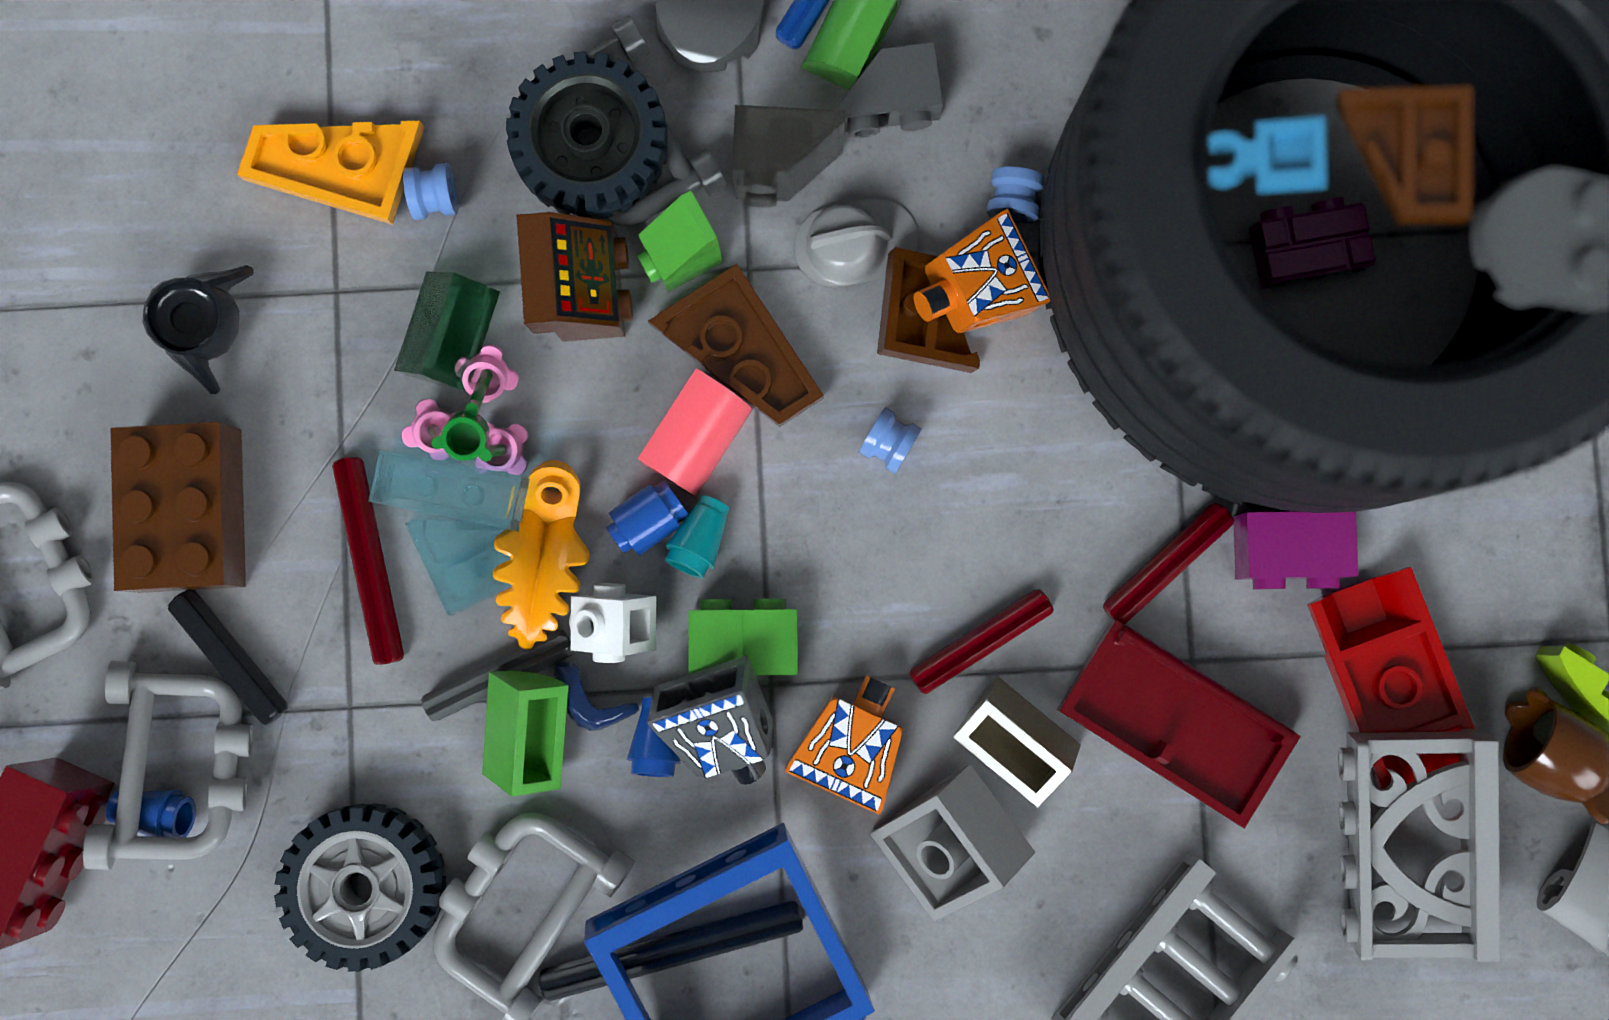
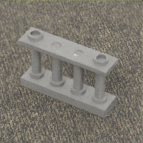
M1186 852L1051 1019L1108 1020L1109 1013L1106 1009L1119 993L1123 996L1129 993L1160 1020H1194L1142 976L1143 969L1141 966L1153 951L1157 953L1164 951L1221 999L1206 1020H1244L1273 982L1284 980L1293 971L1298 961L1296 954L1303 945L1281 929H1278L1270 940L1211 891L1213 886L1209 882L1216 875V872L1200 858ZM1188 908L1191 910L1198 908L1256 957L1236 982L1232 981L1177 934L1178 927L1175 924Z

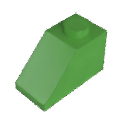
M691 190L682 194L638 235L645 251L637 254L644 271L651 283L661 279L668 292L723 263L718 238Z

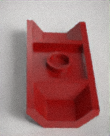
M1412 567L1371 577L1325 594L1307 604L1326 652L1324 658L1353 732L1460 731V729H1475ZM1460 753L1417 754L1424 765L1426 773L1460 762ZM1397 755L1383 756L1371 768L1378 788H1385L1391 782V774L1387 769L1396 771L1404 779L1406 786L1415 780L1409 763Z

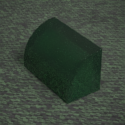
M426 271L394 371L432 384L467 392L462 382L463 373L472 358L481 352L500 291L455 272ZM465 357V362L456 373L455 365L458 359ZM473 369V370L470 372V374H469V382H470V384H471V380H472V377H473V374H474L475 369Z

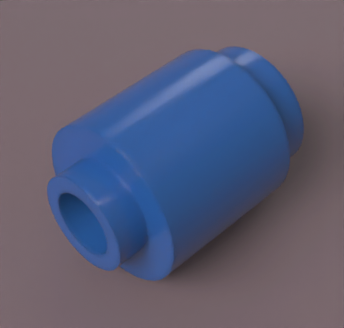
M663 480L655 487L651 483L608 512L614 522L607 526L606 529L623 553L633 548L640 556L680 527L679 521L689 514L666 481Z

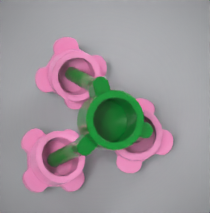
M487 344L482 347L479 354L471 358L461 357L458 359L455 365V372L462 378L465 390L471 395L465 411L449 414L439 409L437 403L432 399H423L417 403V414L412 424L402 430L401 436L406 446L411 448L418 446L428 452L431 458L436 461L445 460L449 456L460 461H468L477 457L475 465L477 470L483 475L507 471L511 476H520L526 471L528 462L523 457L524 443L528 439L526 428L520 424H512L508 428H496L492 423H487L479 414L482 403L496 399L502 394L504 389H515L519 381L518 373L508 368L502 359L503 352L498 346Z

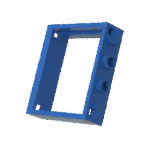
M784 822L586 920L584 943L625 1020L651 1019L615 950L782 867L844 987L843 990L783 1020H864L867 1015L875 1012L868 989Z

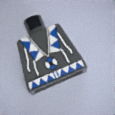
M747 655L654 687L647 723L696 776L708 778L731 770L737 781L744 785L756 782L762 777L766 770V764L763 760L770 753L773 723L751 661Z

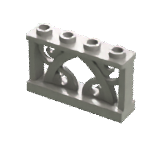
M1460 729V731L1347 732V747L1339 748L1338 750L1339 776L1341 781H1347L1348 801H1342L1339 804L1340 830L1342 835H1348L1349 855H1341L1340 857L1341 883L1344 889H1349L1350 908H1342L1341 931L1344 942H1351L1360 960H1372L1373 958H1475L1477 962H1501L1498 740L1484 729ZM1460 753V762L1426 773L1424 765L1417 754ZM1386 755H1397L1409 763L1415 780L1406 786L1404 779L1396 771L1387 769L1392 778L1390 784L1385 788H1377L1372 784L1370 772L1372 766L1379 758ZM1439 794L1441 804L1444 807L1447 801L1451 799L1460 800V812L1452 818L1442 817L1435 806L1433 797ZM1370 802L1382 807L1371 821ZM1421 804L1427 817L1438 829L1450 836L1461 838V849L1446 853L1434 861L1423 878L1422 886L1406 875L1383 848L1396 827ZM1371 864L1385 882L1372 886ZM1453 870L1461 874V885L1458 888L1449 889L1443 881L1440 889L1441 896L1435 893L1437 883L1446 871ZM1387 901L1392 903L1394 907L1393 912L1388 918L1390 921H1393L1405 914L1409 902L1416 906V911L1410 924L1397 933L1383 932L1374 925V909L1380 902ZM1429 914L1442 920L1462 925V933L1422 932L1426 927Z

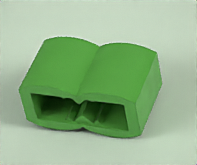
M732 599L700 600V610H688L689 675L746 655L751 661L755 675H798L797 609H786V599H754V610H732Z

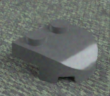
M656 0L658 41H663L666 47L671 50L673 60L685 68L700 72L724 71L727 62L735 60L742 55L748 59L757 48L766 0Z
M1549 168L1500 183L1501 187L1492 198L1478 205L1471 228L1473 258L1477 268L1490 269L1494 279L1502 288V290L1496 293L1497 298L1517 308L1543 304L1589 313L1609 309V178L1565 168Z

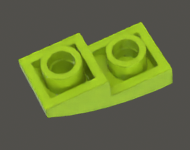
M1565 643L1564 646H1540L1535 656L1554 688L1575 711L1609 733V691L1604 690L1609 682V673L1594 665L1597 658L1577 645Z

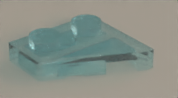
M410 520L405 523L448 616L458 614L512 587L511 584L497 581L492 576L495 567L510 559V556L502 554L495 549L494 540L497 535L517 521Z

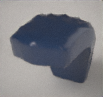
M575 662L558 663L555 666L554 675L556 679L569 685L567 713L576 722L578 727H584L589 731H600L640 711L637 703L596 709L586 698L579 677V668Z

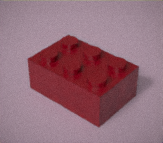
M58 757L5 766L0 777V950L50 931L57 924L65 909L66 903L62 900L66 888L69 882L75 879L84 867L83 848L87 829L90 824H102L105 821L108 797L115 784L114 782Z

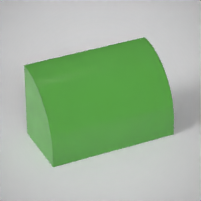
M833 0L801 68L844 89L850 90L875 58L902 0Z
M489 671L482 775L511 797L561 789L569 685L556 678L537 673Z

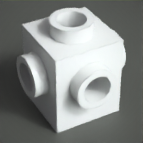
M618 583L594 584L593 593L571 596V614L569 618L571 650L593 653V661L601 663L623 662L626 655L656 650V596L627 594L626 585Z

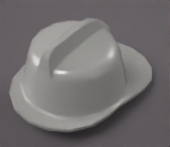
M869 198L839 203L813 212L800 225L795 238V257L801 271L812 282L827 288L847 287L884 280L888 253L895 247L917 252L919 248V231L913 217L901 205L890 200Z

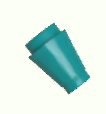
M702 495L698 504L693 507L666 544L669 552L665 562L687 575L703 579L707 570L714 569L727 521L726 517L730 508L715 498Z

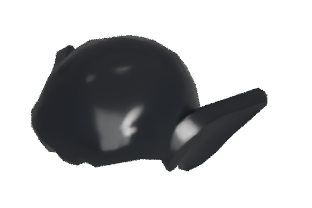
M248 265L225 271L193 274L187 277L163 281L151 290L144 304L142 322L146 334L157 346L164 349L172 360L199 381L210 394H218L221 388L209 367L208 360L218 358L226 353L239 332L240 310L228 291L254 274V269Z

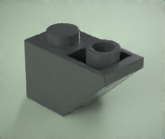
M934 42L881 49L836 107V134L849 133V136L852 138H865L878 134L880 128L901 125V129L904 131H916L931 126L932 121L939 120L943 99Z

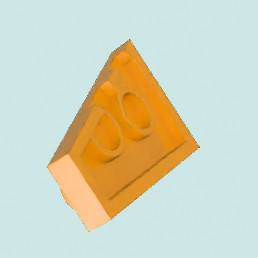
M420 120L401 121V124L374 125L373 122H352V126L320 127L317 123L253 125L237 175L247 182L393 225L404 192L403 172L405 168L412 167L424 131V125Z

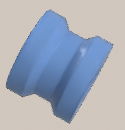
M448 162L437 163L432 170L422 171L417 166L404 169V191L408 209L414 221L424 220L430 213L441 212L445 216L458 214L457 188L453 171Z
M1006 166L993 169L991 184L994 186L995 192L994 197L988 201L986 214L993 218L1001 211L1008 209L1014 223H1032L1039 219L1040 207L1036 203V196L1043 188L1044 176L1035 170L1022 167Z
M885 407L861 446L859 454L866 458L877 457L884 462L888 471L896 474L922 428L914 423L908 425L896 420L895 412Z

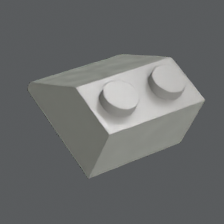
M971 764L934 784L870 833L934 922L1004 888L1036 853Z

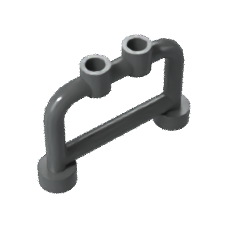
M628 15L611 25L615 36L586 52L589 58H595L596 52L608 54L611 61L616 63L619 58L629 63L633 72L636 71L632 63L646 56L650 51L633 20ZM667 124L668 154L666 164L675 179L651 192L642 201L639 199L634 202L633 207L627 211L622 212L621 208L612 211V217L604 219L617 225L632 226L646 221L667 209L682 194L690 190L694 193L704 188L710 196L726 187L727 183L707 149L688 159ZM577 135L575 138V142L580 145H583Z

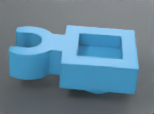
M1325 116L1256 122V140L1245 141L1241 136L1232 132H1218L1209 136V153L1227 152L1235 158L1234 163L1229 167L1210 169V185L1213 187H1232L1241 182L1245 176L1257 175V193L1326 188Z

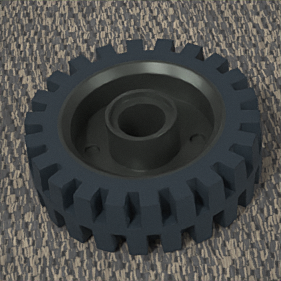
M586 51L574 52V59L566 61L564 55L552 58L554 65L547 69L541 64L534 69L535 78L531 82L525 78L518 87L520 96L518 98L513 97L510 103L511 117L506 118V132L508 135V140L506 141L514 167L531 193L547 207H554L558 213L567 215L573 213L587 218H591V215L599 214L601 218L612 217V211L621 208L622 212H625L633 207L634 200L639 198L642 201L650 193L649 187L652 183L656 184L661 176L662 165L666 163L668 131L665 114L654 88L648 85L646 78L638 70L633 72L629 63L619 58L616 63L611 61L608 54L596 52L595 58H589ZM593 127L602 132L600 138L591 145H580L575 142L577 134L584 128Z

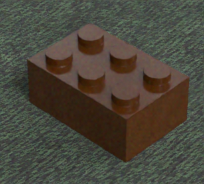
M221 422L110 428L114 591L147 593L184 591L188 589L246 587L242 430Z

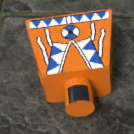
M1008 209L998 213L925 266V273L931 285L914 294V304L917 312L925 321H932L946 314L953 330L957 333L1021 318L1050 302L1049 292Z
M866 675L853 704L832 695L788 760L785 772L880 815L884 807L903 731L900 725L883 718L895 688Z

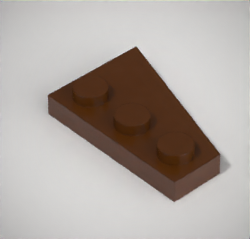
M735 264L648 320L650 326L778 427H781L824 399L823 393L738 264Z

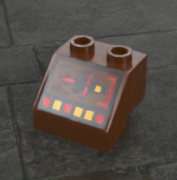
M554 212L516 215L524 324L533 334L555 332L562 342L625 337L624 321H633L630 289H622L620 270L629 269L626 237H618L612 222L607 220Z

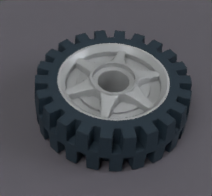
M362 803L341 807L309 823L305 829L301 830L292 839V846L284 851L280 860L284 865L281 870L276 872L275 885H280V892L274 895L276 908L282 907L284 915L279 920L283 930L290 927L294 933L290 938L291 942L296 948L301 946L307 948L308 952L305 956L314 962L322 959L326 961L325 967L335 970L346 967L348 972H360L366 968L376 969L397 960L409 952L424 938L436 922L435 918L442 909L439 907V898L446 889V876H442V868L445 866L442 854L437 855L434 848L437 843L433 836L424 833L422 830L424 825L416 818L409 819L406 817L407 812L398 808L390 809L384 804ZM355 872L364 874L371 881L372 894L369 899L360 898L354 893L351 881Z

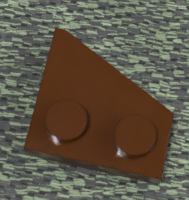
M1473 86L1339 90L1336 97V108L1397 224L1467 223L1472 217Z
M895 247L888 253L877 354L967 373L978 370L980 367L979 356L977 352H970L964 332L957 333L954 331L946 314L932 321H925L915 307V292L931 285L925 273V266L938 256Z

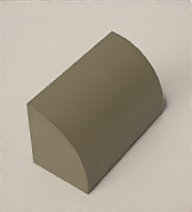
M1000 677L995 679L972 707L953 736L954 739L1036 807H1039L1073 771L1081 744Z

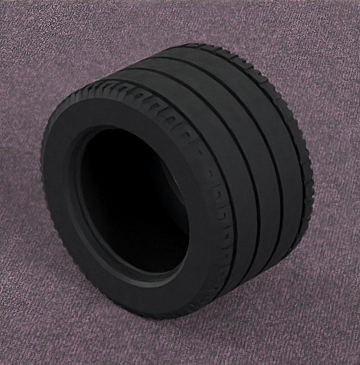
M1609 0L1129 1L1116 22L1065 124L1048 167L1049 175L1045 181L1039 218L1043 219V221L1039 224L1038 262L1039 264H1044L1040 274L1049 292L1050 302L1046 304V309H1052L1054 314L1050 317L1053 330L1055 331L1061 353L1067 351L1070 357L1067 364L1076 376L1084 394L1089 391L1096 399L1092 404L1102 413L1113 430L1120 428L1126 433L1123 438L1139 450L1150 462L1155 459L1162 462L1160 468L1192 487L1199 483L1203 485L1202 491L1236 504L1245 501L1246 506L1274 512L1310 513L1358 512L1378 509L1496 482L1499 479L1508 478L1547 465L1607 431L1606 428H1609V309L1589 313L1543 304L1523 308L1513 307L1496 297V293L1502 290V288L1494 279L1490 269L1478 268L1475 289L1467 313L1448 346L1430 366L1381 364L1358 359L1330 349L1298 331L1267 306L1247 283L1233 262L1221 237L1212 209L1208 188L1207 149L1209 130L1215 106L1244 90L1266 83L1293 79H1318L1354 85L1362 89L1473 86L1472 202L1475 211L1481 202L1492 198L1501 187L1500 183L1549 168H1565L1609 178Z

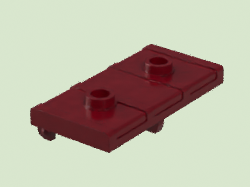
M1116 619L1110 622L1057 708V711L1080 724L1244 829L1301 737L1288 726Z

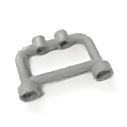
M9 481L0 483V505L8 502L15 503L22 509L27 519L25 522L26 532L33 544L41 550L49 568L47 569L49 583L53 590L62 597L67 609V617L64 624L58 629L15 649L0 619V691L10 686L9 675L68 648L82 637L88 627L91 613L88 598L83 588L95 582L93 571L85 558L81 555L69 558L61 541L73 535V528L66 514L59 507L48 511L45 503L35 490L23 483Z
M111 661L105 680L106 702L108 704L130 705L115 824L89 825L83 848L85 869L110 870L114 865L115 858L188 860L203 857L217 849L226 838L232 819V811H244L246 808L248 780L247 778H236L238 756H251L253 725L242 724L241 699L222 678L193 674L140 673L135 661ZM154 695L206 696L217 701L220 707L219 723L216 727L214 740V772L208 794V823L205 830L194 837L137 836Z
M523 813L512 818L499 831L496 837L485 832L467 857L476 867L466 882H462L457 877L454 878L439 898V907L446 912L440 919L434 933L433 950L438 963L449 975L505 1014L502 1020H531L544 999L527 988L526 985L592 886L611 898L635 863L633 859L618 849L611 857L607 856L554 818L542 813ZM528 834H536L581 865L503 982L500 983L457 951L455 937L462 925L479 905L483 897L482 895L508 862L519 840Z

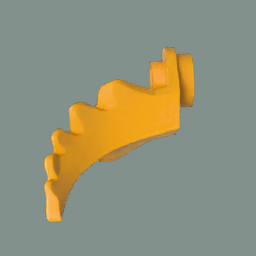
M559 460L545 461L530 472L525 488L521 518L497 535L494 540L495 549L502 554L510 556L508 561L495 567L492 574L495 580L512 585V587L498 593L496 596V603L499 606H512L502 613L501 621L505 624L514 625L508 630V635L517 638L519 646L526 650L531 649L537 641L544 642L547 640V634L544 630H557L558 621L552 613L564 616L569 611V605L558 593H577L581 587L580 581L569 570V567L585 565L590 559V551L574 528L581 488L580 480L570 465ZM546 487H555L560 491H552Z

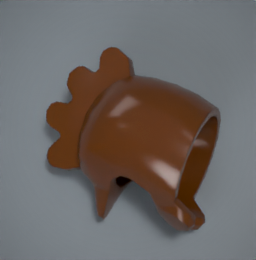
M1536 687L1528 688L1526 690L1528 701L1509 702L1505 707L1504 716L1511 725L1503 749L1505 768L1519 781L1534 790L1557 800L1583 803L1589 814L1600 824L1605 825L1609 823V733L1583 717L1579 712L1573 711L1550 699L1541 689ZM1549 711H1553L1554 721L1552 730L1546 744L1542 745L1533 736V726L1541 716Z

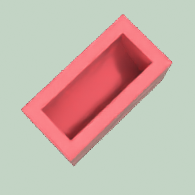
M696 368L637 459L646 467L696 498L750 415L752 408L728 388Z

